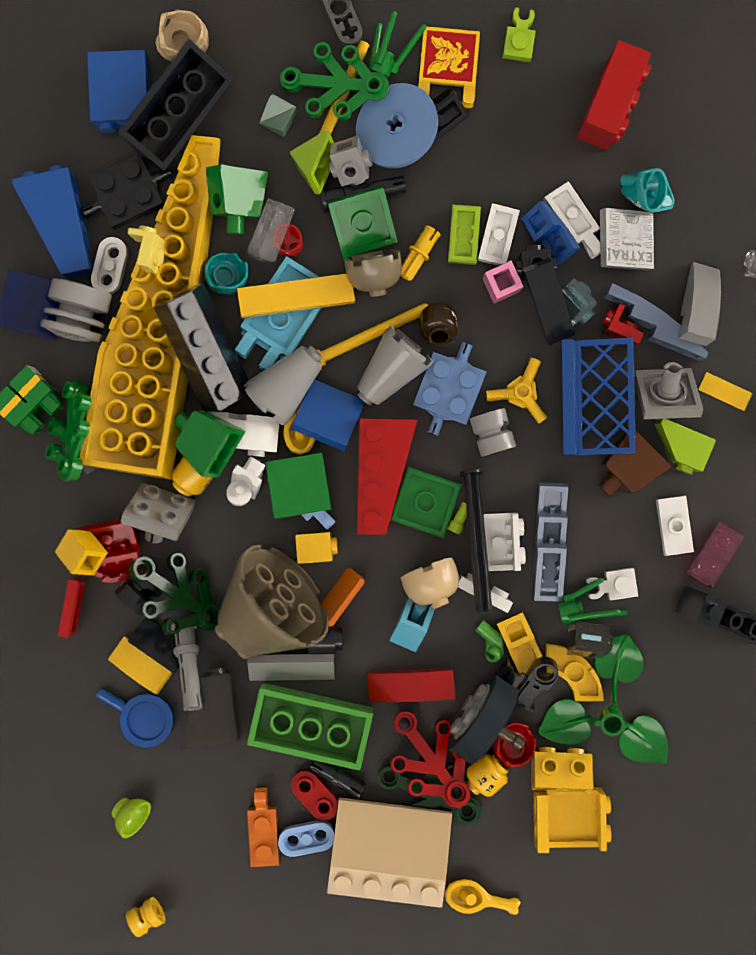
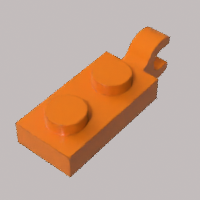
M256 787L254 792L255 807H250L247 810L251 867L279 866L277 806H268L267 787Z

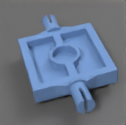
M461 342L456 357H446L435 352L432 354L431 358L434 362L426 370L413 403L414 406L428 411L433 416L427 430L431 434L439 436L444 420L455 421L463 425L468 423L487 374L486 371L473 367L467 362L473 348L472 345Z

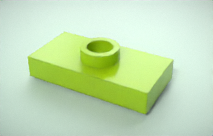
M452 205L448 263L477 264L480 206Z

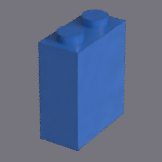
M145 50L87 52L90 122L100 132L113 133L118 128H121L151 88L150 59Z

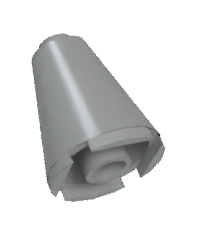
M390 325L386 329L357 385L360 391L358 396L370 406L372 403L379 405L428 369L434 361L428 354L425 357L421 355L420 351L422 348L399 329L395 331L394 327Z
M301 346L249 379L244 384L247 387L245 391L264 413L267 410L274 413L275 416L272 419L281 425H286L323 367L320 362L323 357L312 346L308 349Z

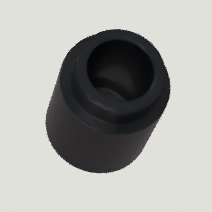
M335 625L329 626L323 640L314 646L304 647L303 649H308V654H336V651L343 650V628H336Z

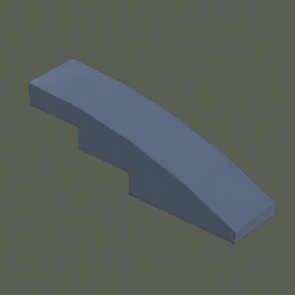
M613 283L607 287L603 298L616 304L625 305L626 308H629L625 317L626 320L651 329L647 338L648 341L697 361L707 358L708 352L700 344L679 339L682 326L664 311L642 297Z
M539 482L534 601H563L567 547L565 545L568 521L566 515L567 483Z

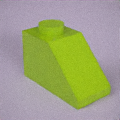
M657 419L655 427L669 461L677 464V470L692 475L693 471L703 472L716 440L668 419Z

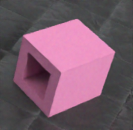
M512 260L485 272L482 278L494 304L519 293L523 288Z

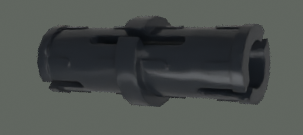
M313 760L308 769L329 781L331 787L337 786L355 799H358L359 793H362L366 785L365 782L347 773L345 767L342 766L338 767L333 764Z

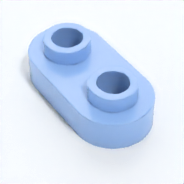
M321 820L290 825L281 831L278 846L281 852L289 857L325 851L334 843L335 830L331 823ZM323 830L326 832V836L319 838L316 832ZM294 835L298 838V842L291 843L288 837Z

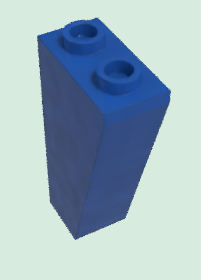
M57 165L49 167L47 172L37 174V172L29 171L20 174L19 178L12 179V184L60 273L68 279L92 274L94 261L84 214L81 210L82 205L75 174L68 167L65 168V166Z

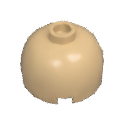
M447 558L431 563V566L426 568H418L402 576L401 581L409 599L418 605H432V608L436 609L449 604L448 597L453 595L459 586V573L453 558Z

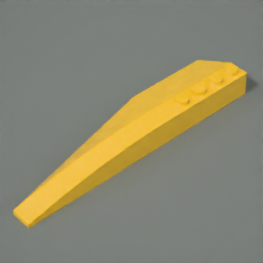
M191 136L177 168L178 174L173 184H170L166 193L168 197L162 210L159 209L155 219L156 225L154 229L165 241L163 246V263L158 267L157 274L145 272L136 263L131 274L132 280L127 292L124 291L120 299L121 305L115 318H112L108 327L110 331L105 342L102 341L98 350L90 395L91 406L86 417V421L90 423V430L83 442L79 457L85 466L172 480L171 474L174 469L177 452L175 442L180 434V430L174 425V420L184 411L189 380L153 307L205 281L204 268L208 260L213 215L210 212L206 167L216 166L219 163L221 141L219 138Z

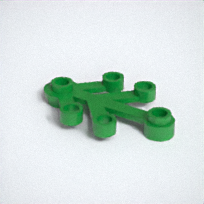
M325 42L315 45L314 55L319 62L324 63L333 76L301 73L296 67H287L280 75V82L289 93H296L303 86L330 89L320 98H311L306 102L305 109L312 118L320 117L328 106L347 91H358V93L347 102L338 101L334 105L333 112L340 121L348 120L352 112L367 100L380 101L389 92V82L386 76L379 72H371L360 59L359 51L354 45L345 46L342 49L341 55L347 65H352L361 79L349 78L332 56L330 46ZM321 49L328 50L324 56H319L318 53ZM348 52L356 53L353 58H346ZM290 74L296 75L294 80H286ZM378 82L380 85L377 89H371V83ZM312 105H319V109L317 111H310V107ZM341 107H346L347 112L345 114H338V110Z
M76 380L67 381L62 389V397L68 401L66 427L63 420L54 417L51 418L47 427L48 434L58 436L65 444V454L62 452V445L52 442L48 445L45 454L46 459L58 463L57 473L60 474V479L65 482L70 480L76 481L81 474L83 461L77 457L90 430V423L84 421V417L91 406V397L86 395L87 385Z

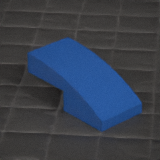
M540 201L521 218L534 242H542L545 249H551V256L556 257L557 265H561L580 249L569 229L544 201Z

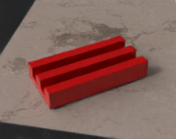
M75 577L68 580L58 631L59 637L69 638L76 634L86 584L85 579Z

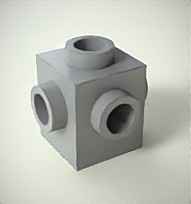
M358 136L331 144L330 158L332 161H329V166L333 177L339 178L341 186L349 184L356 186L369 178V167L373 166L368 149L363 150Z

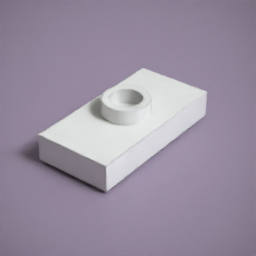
M686 496L656 499L663 555L669 556L694 552Z

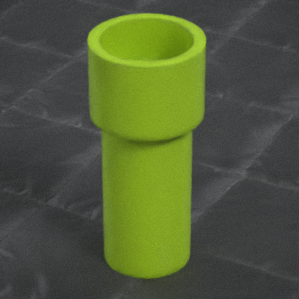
M461 503L454 519L451 520L447 527L448 530L460 535L467 518L466 503Z

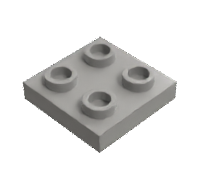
M670 362L664 366V369L635 370V387L643 419L702 416L703 406L692 368H682L680 364Z
M142 483L123 512L121 523L146 531L145 539L150 542L151 536L154 534L152 541L154 544L160 543L163 537L177 541L194 510L196 500L185 497L182 494L160 489L154 485Z

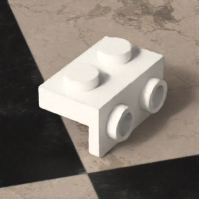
M518 513L484 514L489 571H521V564H525L526 560L525 548L520 547L519 536L524 535L523 518H518Z

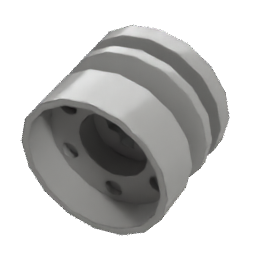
M52 278L47 297L60 304L59 308H44V313L55 316L56 320L54 322L42 319L40 326L57 336L79 342H101L102 335L91 332L90 327L104 329L105 324L94 319L93 316L94 313H108L112 295L79 283Z

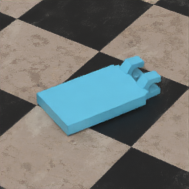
M286 256L268 284L317 278L319 276ZM322 308L245 318L240 326L243 330L241 332L243 338L235 349L236 354L246 359L256 343L268 351L259 364L261 370L267 369L276 363L279 358L282 359L295 350Z

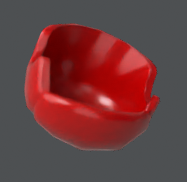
M512 722L505 725L506 728L523 738L525 743L518 750L511 743H507L497 736L493 742L495 755L505 766L512 768L522 767L528 764L534 756L536 738L526 724Z

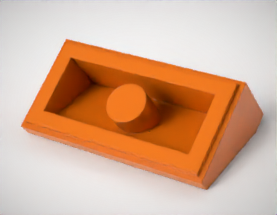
M350 567L344 571L320 604L322 608H327L330 627L335 624L365 583V578Z

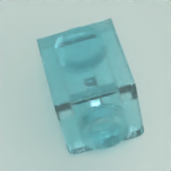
M574 278L562 289L565 295L581 310L571 320L573 326L578 321L582 325L595 314L592 308L598 304L590 295L592 293L591 289L583 281L580 280L578 282Z

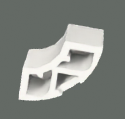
M208 412L245 431L236 449L248 450L247 455L265 457V451L277 452L279 423L275 422L272 419L273 417Z

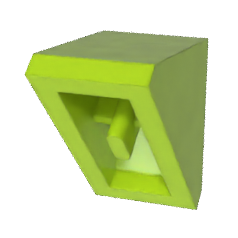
M329 131L321 132L289 152L300 174L315 194H321L330 173L329 161H332L330 149L334 141Z

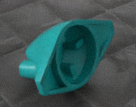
M660 168L642 169L621 176V193L637 207L648 212H660L673 208L675 198L666 175Z

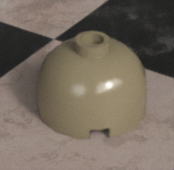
M391 249V255L383 256L382 250L351 256L352 260L345 258L344 264L349 282L357 290L369 292L370 297L387 294L386 289L398 282L402 272L400 250Z

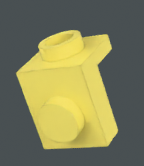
M139 226V229L129 228L127 234L135 241L141 242L137 265L145 272L157 274L158 267L162 265L164 260L163 246L165 241L151 227Z

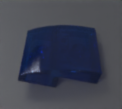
M8 269L0 301V327L57 341V335L40 326L42 319L54 322L56 320L55 316L44 313V308H59L60 304L47 297L52 280Z

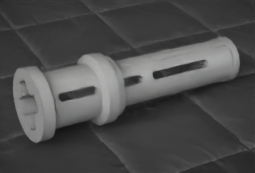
M175 624L171 625V630L173 631L175 629ZM197 625L181 629L179 633L175 634L176 648L173 649V652L179 661L184 711H194L202 708L196 658L200 649L196 645L194 631Z

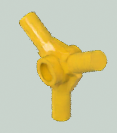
M531 357L523 376H519L512 381L505 389L487 390V402L508 400L509 403L523 409L526 407L538 424L544 421L547 416L535 401L537 394L536 385L533 381L541 361Z

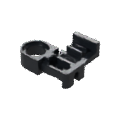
M540 657L533 662L525 676L523 672L520 674L513 671L514 667L511 666V660L506 659L495 675L501 679L505 676L504 681L519 691L516 705L519 706L522 703L525 710L533 712L534 702L542 691L546 690L549 692L558 680V665L556 661L550 657ZM548 666L553 669V673L550 676L543 677L537 673V670L540 667Z

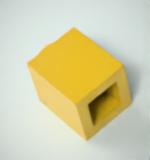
M73 529L67 530L55 550V553L71 574L95 575L108 553L91 531Z
M331 531L295 535L298 564L332 561L333 554H338L337 537H331Z

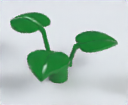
M629 635L615 636L602 645L595 658L597 674L605 679L612 678L611 706L605 707L597 719L591 715L585 716L584 707L575 700H558L548 709L539 727V734L555 743L566 745L578 744L590 736L591 728L587 721L595 723V726H601L603 732L609 736L620 734V749L629 759L637 762L665 764L668 758V742L661 724L653 717L647 715L637 716L633 720L632 725L628 722L625 723L622 712L617 708V680L629 683L637 679L643 670V657Z

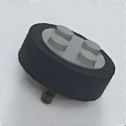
M493 675L484 684H481L474 696L469 695L462 705L461 709L464 712L461 717L455 720L450 729L452 735L448 743V749L470 764H474L485 754L497 736L520 750L525 740L504 726L513 711L519 691L496 675Z

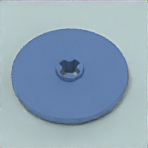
M407 83L391 84L385 98L380 101L367 100L364 103L356 122V136L359 137L363 150L368 149L372 162L385 168L405 167L420 159L433 144L438 130V113L432 99L421 88ZM399 120L402 126L396 127L394 131L391 127L392 125H396Z

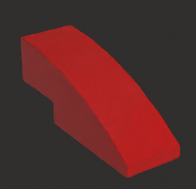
M452 667L367 672L369 702H419L455 699Z

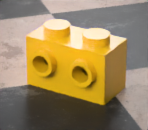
M552 747L539 748V752H534V756L531 759V790L590 792L593 790L592 754H584V749L579 748L567 749V753H557L556 748Z

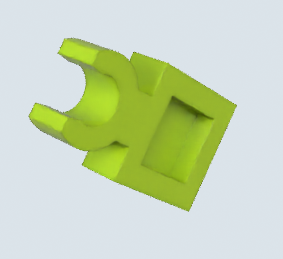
M516 7L512 16V22L515 27H507L502 58L530 62L536 31L529 30L528 28L533 23L535 13L534 10H530L528 19L522 20L518 16L519 8Z

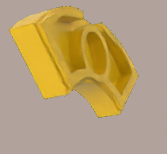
M546 643V657L556 661L558 675L566 680L571 687L574 700L604 701L600 680L592 666L575 651L561 645ZM546 666V672L552 674L553 669Z

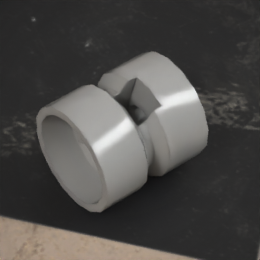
M505 408L470 418L473 433L480 437L476 443L481 457L516 447L512 431L506 429L509 420Z

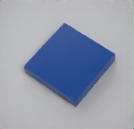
M314 380L291 429L345 451L365 402L356 396Z

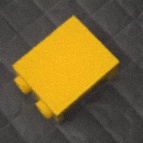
M593 787V790L588 793L533 791L534 845L538 853H549V848L598 847L600 851H607V842H611L610 825L606 824V814L611 813L610 797L606 796L601 787Z

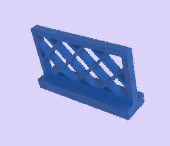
M634 338L562 340L564 455L636 454ZM627 345V357L619 365L607 355L615 346ZM599 346L609 347L605 351H603ZM582 347H595L601 355L589 366L582 360ZM604 357L616 366L605 380L593 370ZM627 362H628V373L623 369V367L625 366V364H626ZM582 364L587 368V370L583 374ZM619 371L628 377V385L620 393L608 384ZM590 372L602 382L591 395L583 389L582 381ZM605 385L617 395L606 408L594 399ZM627 392H628V401L623 398V396H624ZM583 393L588 397L584 402ZM620 399L628 406V415L621 422L608 412ZM591 400L602 410L592 423L583 417V408ZM605 414L617 424L606 437L594 427ZM628 420L629 431L623 426ZM583 421L588 425V427L584 431ZM621 428L629 435V448H616L609 439ZM592 429L603 440L595 449H584L583 437ZM607 443L611 448L602 447Z

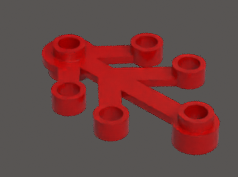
M407 711L398 713L393 719L395 731L408 737L425 762L408 760L404 756L396 755L390 760L391 770L396 773L410 771L436 775L442 785L424 784L422 780L414 778L407 784L408 793L416 797L422 794L443 797L444 802L454 808L467 804L471 791L469 785L464 781L466 761L451 751V755L455 759L452 777L445 768L448 738L452 727L451 723L447 720H440L435 723L434 732L437 735L434 754L416 729L417 719L415 715ZM401 718H406L409 722L408 727L405 729L399 725ZM442 723L446 724L448 728L445 734L439 732V725ZM398 758L402 759L404 763L403 768L397 770L394 766V762ZM414 782H418L421 785L418 793H414L411 789ZM454 787L460 790V795L457 798H453L451 795V790Z

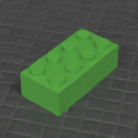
M263 683L259 690L247 745L361 770L373 717V707Z

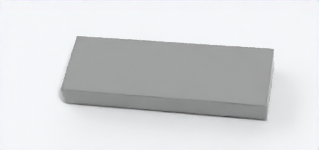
M334 654L255 655L249 657L247 661L250 681L335 680Z

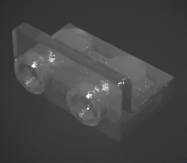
M268 198L247 250L252 259L262 262V259L275 262L294 215V208Z

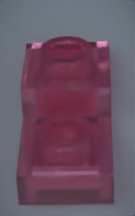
M719 521L703 548L698 552L687 573L712 588L735 554L744 536Z

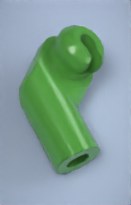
M482 620L475 628V631L486 639V659L491 663L498 662L504 653L503 637L486 621Z

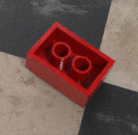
M618 40L607 60L577 134V139L606 151L612 143L617 144L620 137L624 135L630 119L628 117L631 110L635 108L641 92L639 90L641 85L646 81L652 65L647 64L651 55L650 52Z

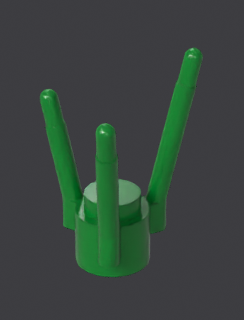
M396 11L391 13L380 49L382 23L379 22L377 24L372 53L368 62V69L371 72L382 73L387 79H389L391 73L397 75L401 63L426 29V24H422L396 61H394V54L387 51V46L397 16Z
M602 577L573 593L563 595L565 602L558 603L563 625L583 620L627 615L628 611L612 609L584 613L581 600L575 602L577 597L603 583L604 579Z

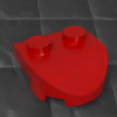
M121 519L76 528V530L91 531L108 552L96 571L95 576L101 578V581L106 583L119 582L130 576L129 566L133 560L139 558L140 543L134 527L122 524Z

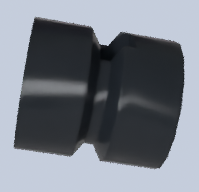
M138 565L136 567L139 575H142L143 569ZM155 569V572H156L157 574H159L160 576H162L163 578H165L160 572H158V571ZM133 578L125 579L115 590L117 597L138 615L139 607L142 603L153 601V597L158 598L163 594L162 591L147 581L139 582Z

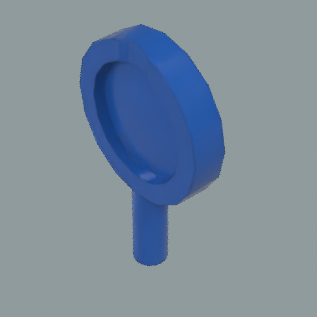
M101 688L96 696L97 699L121 712L120 728L125 738L133 745L142 748L155 747L163 743L173 730L175 724L174 710L170 702L162 695L152 692L141 693L126 702Z

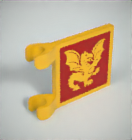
M426 27L423 32L418 87L428 95L430 84L464 87L462 104L465 108H472L475 100L480 31Z

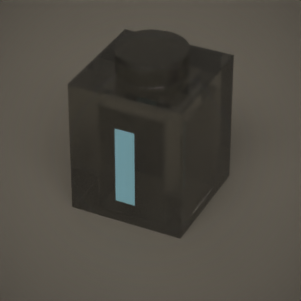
M575 622L568 627L567 655L596 659L609 655L613 647V636L610 635V626Z

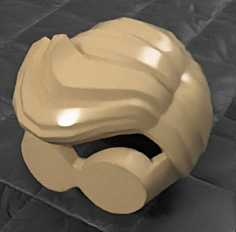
M185 10L162 13L159 33L155 41L157 51L162 57L171 61L187 39H191L200 49L206 52L209 45L208 30L197 15ZM167 19H170L169 24L165 27Z

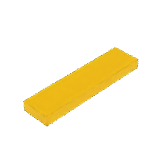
M347 274L237 288L242 319L355 303L353 286L349 282Z

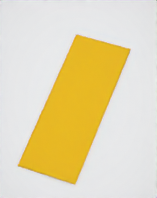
M706 372L698 389L743 411L752 395L751 392Z

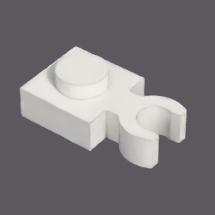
M634 568L604 571V582L598 585L595 593L587 594L588 598L598 599L604 593H607L608 600L637 597L638 591ZM589 577L585 579V582L589 584L598 578Z

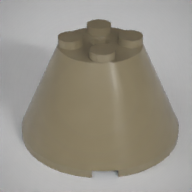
M255 545L241 554L218 614V625L215 627L217 635L221 639L226 640L237 651L239 656L244 659L255 655L314 646L323 640L328 632V611L326 607L322 608L317 598L320 591L299 564L288 555L273 547L268 551L260 549L261 545Z

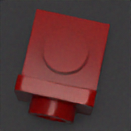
M618 304L614 309L609 308L602 322L606 325L603 333L614 339L634 338V346L638 345L644 333L638 331V326L626 320L618 321L625 305Z

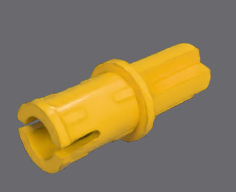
M426 225L414 246L411 245L409 247L410 252L402 263L400 276L408 281L414 278L424 260L427 261L429 259V252L441 236L438 231L434 233L435 229L431 226Z

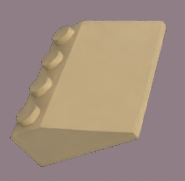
M339 798L327 893L442 908L452 812Z

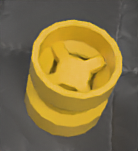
M151 897L144 901L143 906L139 908L133 907L126 912V920L132 933L136 937H141L148 933L149 928L159 927L164 924L165 914L157 899Z

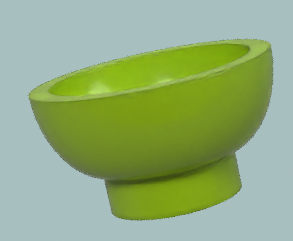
M123 798L114 806L112 817L115 819V827L121 837L129 838L143 826L150 814L151 804L139 798L131 800Z

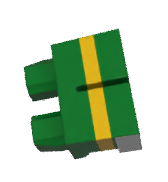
M28 365L9 383L12 387L6 386L0 392V415L14 427L23 428L32 435H37L46 425L36 416L42 408L50 416H54L64 407L56 396L58 391L48 384L36 368Z

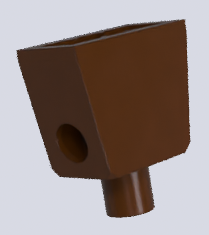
M624 431L614 446L616 448H629V435ZM636 431V454L607 455L601 467L609 475L598 486L609 497H612L621 487L627 493L633 494L666 472L671 465Z

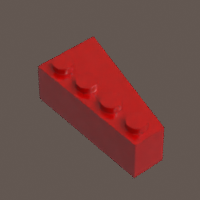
M360 419L357 534L386 535L417 420Z

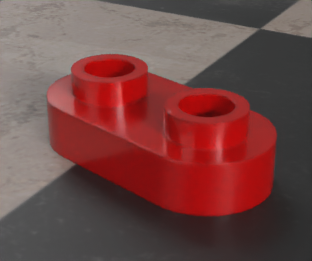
M308 769L297 771L291 782L293 794L316 819L321 821L332 819L338 811L339 802L337 796L313 771ZM307 781L310 784V788L304 790L300 787V783ZM320 803H327L329 809L322 811L319 808Z

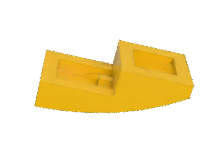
M522 612L498 623L497 626L517 671L520 674L522 672L526 674L533 662L543 656Z
M124 636L108 660L154 694H158L172 675V672L128 642L130 637Z

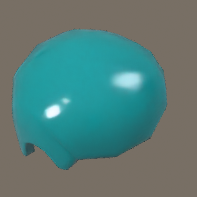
M236 253L216 254L211 256L205 265V281L216 293L234 294L237 292V288H242L247 282L248 264L243 262Z

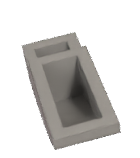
M695 262L691 263L680 316H683L679 339L703 346L709 345L716 339L721 303V276L719 269Z

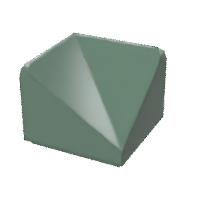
M271 94L259 124L285 137L298 113L297 107Z

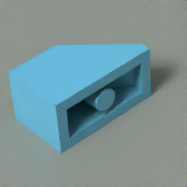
M407 597L389 641L416 652L427 633L435 610L432 608V605L421 606Z

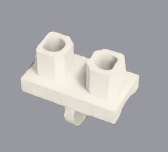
M250 457L243 468L238 465L232 472L231 484L226 492L227 499L231 504L243 506L250 501V498L255 500L259 494L262 483L261 478L263 476L262 471L265 465Z

